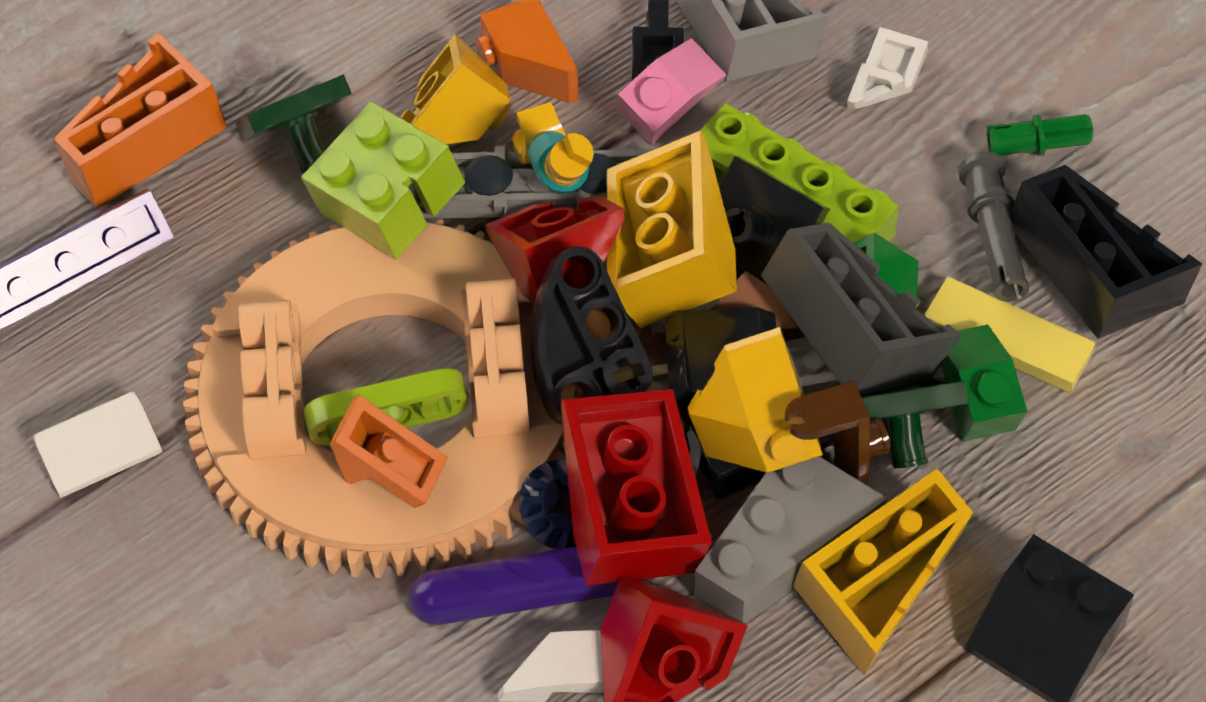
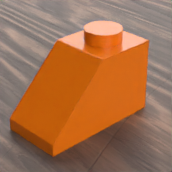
M519 0L480 14L482 36L476 38L478 53L488 66L493 65L498 76L507 85L568 103L579 99L577 67L540 0Z

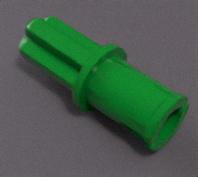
M1086 114L1043 120L1040 115H1033L1032 120L991 124L986 127L988 151L999 156L1036 152L1037 156H1044L1045 150L1088 145L1093 140L1094 135L1092 120Z

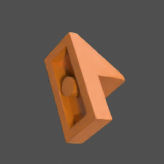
M361 395L353 398L330 442L346 482L354 484L370 477L413 508L426 504L448 459V456Z

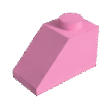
M690 38L657 58L620 91L617 96L616 110L652 145L721 83L727 75Z

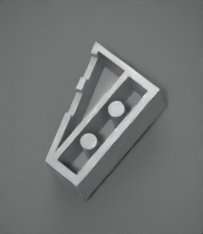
M676 0L711 59L727 75L724 79L725 82L816 58L827 16L817 7L809 10L798 0Z
M819 456L769 473L766 472L695 570L694 597L706 605L747 624L795 589L792 585L803 561L885 505L888 498Z

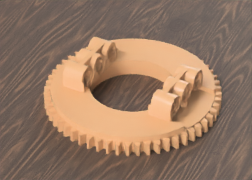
M438 219L435 224L427 223L428 225L396 260L346 228H338L336 224L330 225L329 231L321 234L312 231L309 233V238L300 243L295 240L290 241V248L281 253L276 250L270 253L272 259L264 265L256 262L253 265L254 273L248 278L240 276L237 279L239 288L235 292L225 291L223 294L225 306L223 308H212L211 315L214 324L202 325L200 330L204 342L194 343L192 348L196 360L190 361L187 364L190 380L184 381L187 399L183 401L187 417L185 426L199 473L205 477L210 494L216 493L222 510L230 509L232 520L236 525L246 523L248 534L252 539L263 534L266 548L271 551L283 543L285 557L288 560H293L304 550L306 566L309 568H313L325 557L328 572L331 574H335L345 561L349 563L351 577H358L365 564H371L375 578L382 577L387 564L393 565L398 577H404L409 562L414 561L421 574L428 572L429 561L433 557H436L444 568H448L451 563V552L456 550L466 561L472 559L471 544L476 542L485 550L490 551L493 549L491 533L496 532L508 540L512 537L510 520L524 525L519 511V494L522 484L528 474L537 466L549 461L566 459L563 425L553 421L546 413L536 387L530 347L531 322L535 304L522 295L515 278L511 276L494 244L485 240L484 232L479 231L472 235L465 232V225L459 224L454 229L445 226L444 220ZM384 315L418 317L447 328L466 343L472 417L458 434L437 448L448 456V459L426 504L413 508L370 477L354 484L346 482L334 453L312 442L309 435L305 432L302 364L315 347L335 331L359 320ZM567 384L561 392L560 400L562 403L563 399L584 398L585 396L579 387Z

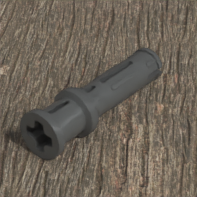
M980 152L967 157L961 162L958 167V176L961 183L967 187L969 195L966 202L967 213L974 222L979 224L994 285V295L1000 301H1016L1018 298L1014 284H1017L1019 294L1024 297L1029 292V283L1025 277L1010 218L1014 197L1011 191L1005 188L1003 176L1005 175L1006 166L1002 157L992 152Z

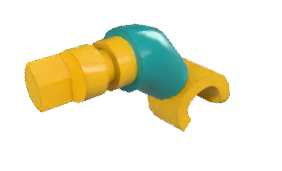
M551 102L516 112L520 129L513 134L512 145L522 165L531 163L539 183L549 192L567 194L580 188L587 179L589 165L592 163L594 155L593 147L589 140L577 133L565 134Z

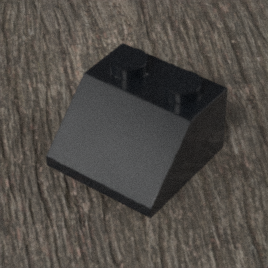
M1033 534L1002 576L966 643L965 650L1048 702H1072L1125 627L1134 594Z

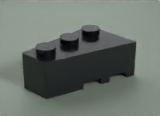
M1063 165L1022 181L1010 212V218L1016 235L1096 338L1100 339L1184 304L1202 263L1190 254L1184 259L1158 241L1161 233L1148 224L1141 229L1117 211L1119 207L1117 201L1067 165Z

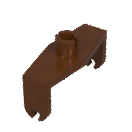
M854 381L797 397L788 404L785 410L786 422H789L794 417H801L805 420L802 424L790 425V434L796 438L813 440L834 433V466L865 485L870 474V458L890 453V441L886 428L880 418L873 419L870 422V416Z

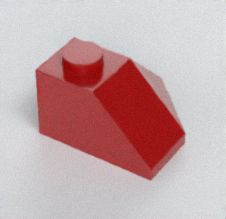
M602 196L581 198L578 201L580 209L570 207L554 208L552 202L533 204L488 223L485 227L488 236L511 276L515 278L522 295L535 304L537 291L546 267L551 259L566 249L575 246L587 247L596 252L604 264L625 219L622 207ZM566 260L562 266V276L567 285L572 288H582L587 276L584 267L575 260Z
M621 576L600 629L604 702H677L700 687L708 691L727 679L748 625L737 618L669 588Z

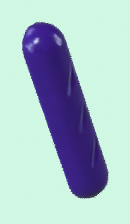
M574 546L425 572L415 579L409 590V606L412 613L420 621L430 625H443L610 597L614 595L618 582L585 586L577 547Z

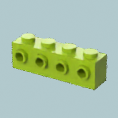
M724 103L700 130L707 140L718 186L734 156H740L830 208L823 223L833 225L852 243L873 233L878 234L889 242L896 236L899 205L894 203L886 193L865 186L850 177L839 165L821 160L806 151L795 139L784 138L767 128L754 115L748 112H740Z

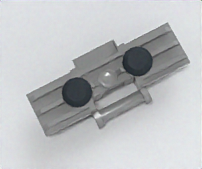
M496 145L495 152L452 153L466 183L435 217L426 212L416 190L415 200L425 219L505 217L530 205L552 202L554 208L570 207L580 209L578 201L581 198L602 196L607 199V169L654 149L593 150L594 155L592 163L589 165L587 179L580 188L567 194L552 193L539 183L532 164L522 165L515 150H508L507 145Z

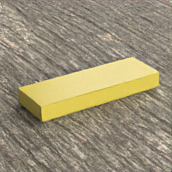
M948 276L924 314L941 330L947 324L956 331L988 324L1013 359L1016 369L1069 393L1072 392L1094 353L1096 342L1007 302L1000 301L989 294Z

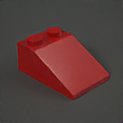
M673 389L563 399L561 413L573 534L585 586L619 582L621 576L641 580L695 573V570L708 552L712 541Z

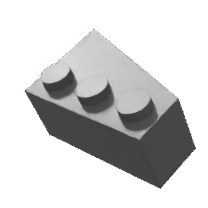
M830 223L788 229L763 270L761 277L801 329L808 342L815 348L835 375L838 382L844 384L854 381L860 395L931 380L961 334L949 324L941 330L916 309L921 300L909 290L905 291L902 296L877 276L881 266Z

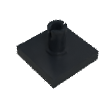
M734 156L719 184L735 247L736 281L747 271L766 284L761 274L788 229L822 224L830 210L827 206L740 156Z

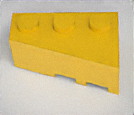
M937 468L803 561L792 585L863 675L866 674L955 545L973 514L970 507Z

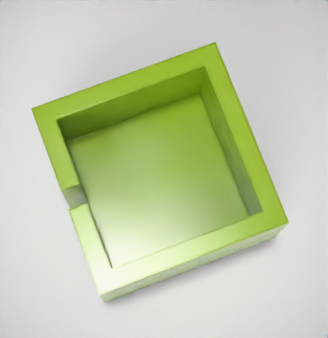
M372 101L365 106L301 176L321 214L396 260L428 225L408 186L411 183L413 184L426 212L435 217L466 183L448 145Z

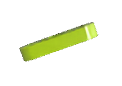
M443 368L320 396L306 405L304 417L310 440L319 445H330L348 407L357 395L364 397L406 428L456 416L467 408L469 398L463 375L455 369Z

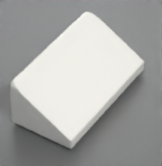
M134 391L45 429L33 436L39 456L60 498L162 453L157 437Z

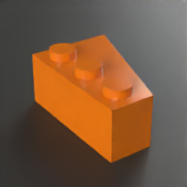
M158 32L148 42L150 51L135 66L126 64L117 73L119 82L103 99L95 96L54 138L70 181L97 209L227 128L213 84Z

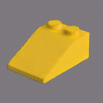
M701 131L607 169V199L622 207L625 215L622 226L607 255V273L627 314L640 328L664 320L680 311H687L737 292L735 247L707 140Z

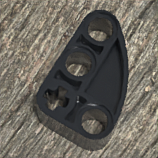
M575 246L566 249L551 259L537 291L532 314L530 336L531 361L536 387L545 411L553 421L563 425L560 398L561 392L567 384L579 387L585 397L646 392L652 382L653 370L607 270L597 253L587 247ZM566 260H575L584 267L587 276L582 288H572L564 281L562 266ZM591 310L601 311L609 319L611 325L610 333L604 340L593 337L587 329L586 320ZM615 362L620 368L629 366L632 369L633 378L626 380L630 388L626 383L617 385L614 383L612 372L618 371Z

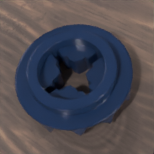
M566 459L549 461L537 466L524 480L519 494V511L524 526L534 539L552 549L576 546L572 518L566 512L558 514L554 512L548 515L546 511L554 507L553 504L559 500L558 489L563 496L570 495Z

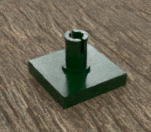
M343 74L247 113L235 125L243 143L276 129H279V131L285 130L300 164V170L302 173H305L326 150L314 117L318 116L317 112L337 105L350 96L352 92Z
M946 377L932 378L928 381L860 395L870 420L876 418L887 419L893 458L892 467L895 469L920 466L928 463V458L925 454L920 414L925 413L927 410L968 404L965 381Z

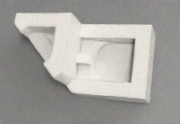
M879 27L866 64H861L847 100L848 107L858 109L911 92L927 55L928 41Z
M600 630L550 632L497 693L498 701L546 702L553 692L604 693Z

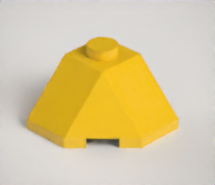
M454 34L422 75L416 87V90L419 92L414 100V105L417 107L414 114L407 109L400 118L444 144L479 140L488 128L494 131L503 123L511 108L508 104L511 98L507 84L461 38Z
M780 327L725 345L714 362L715 371L703 391L697 390L688 405L690 418L705 455L767 473L823 455L819 438L803 440L790 434V425L804 423L805 420L803 418L794 417L789 422L785 421V410L788 404L795 398L804 396L805 393Z

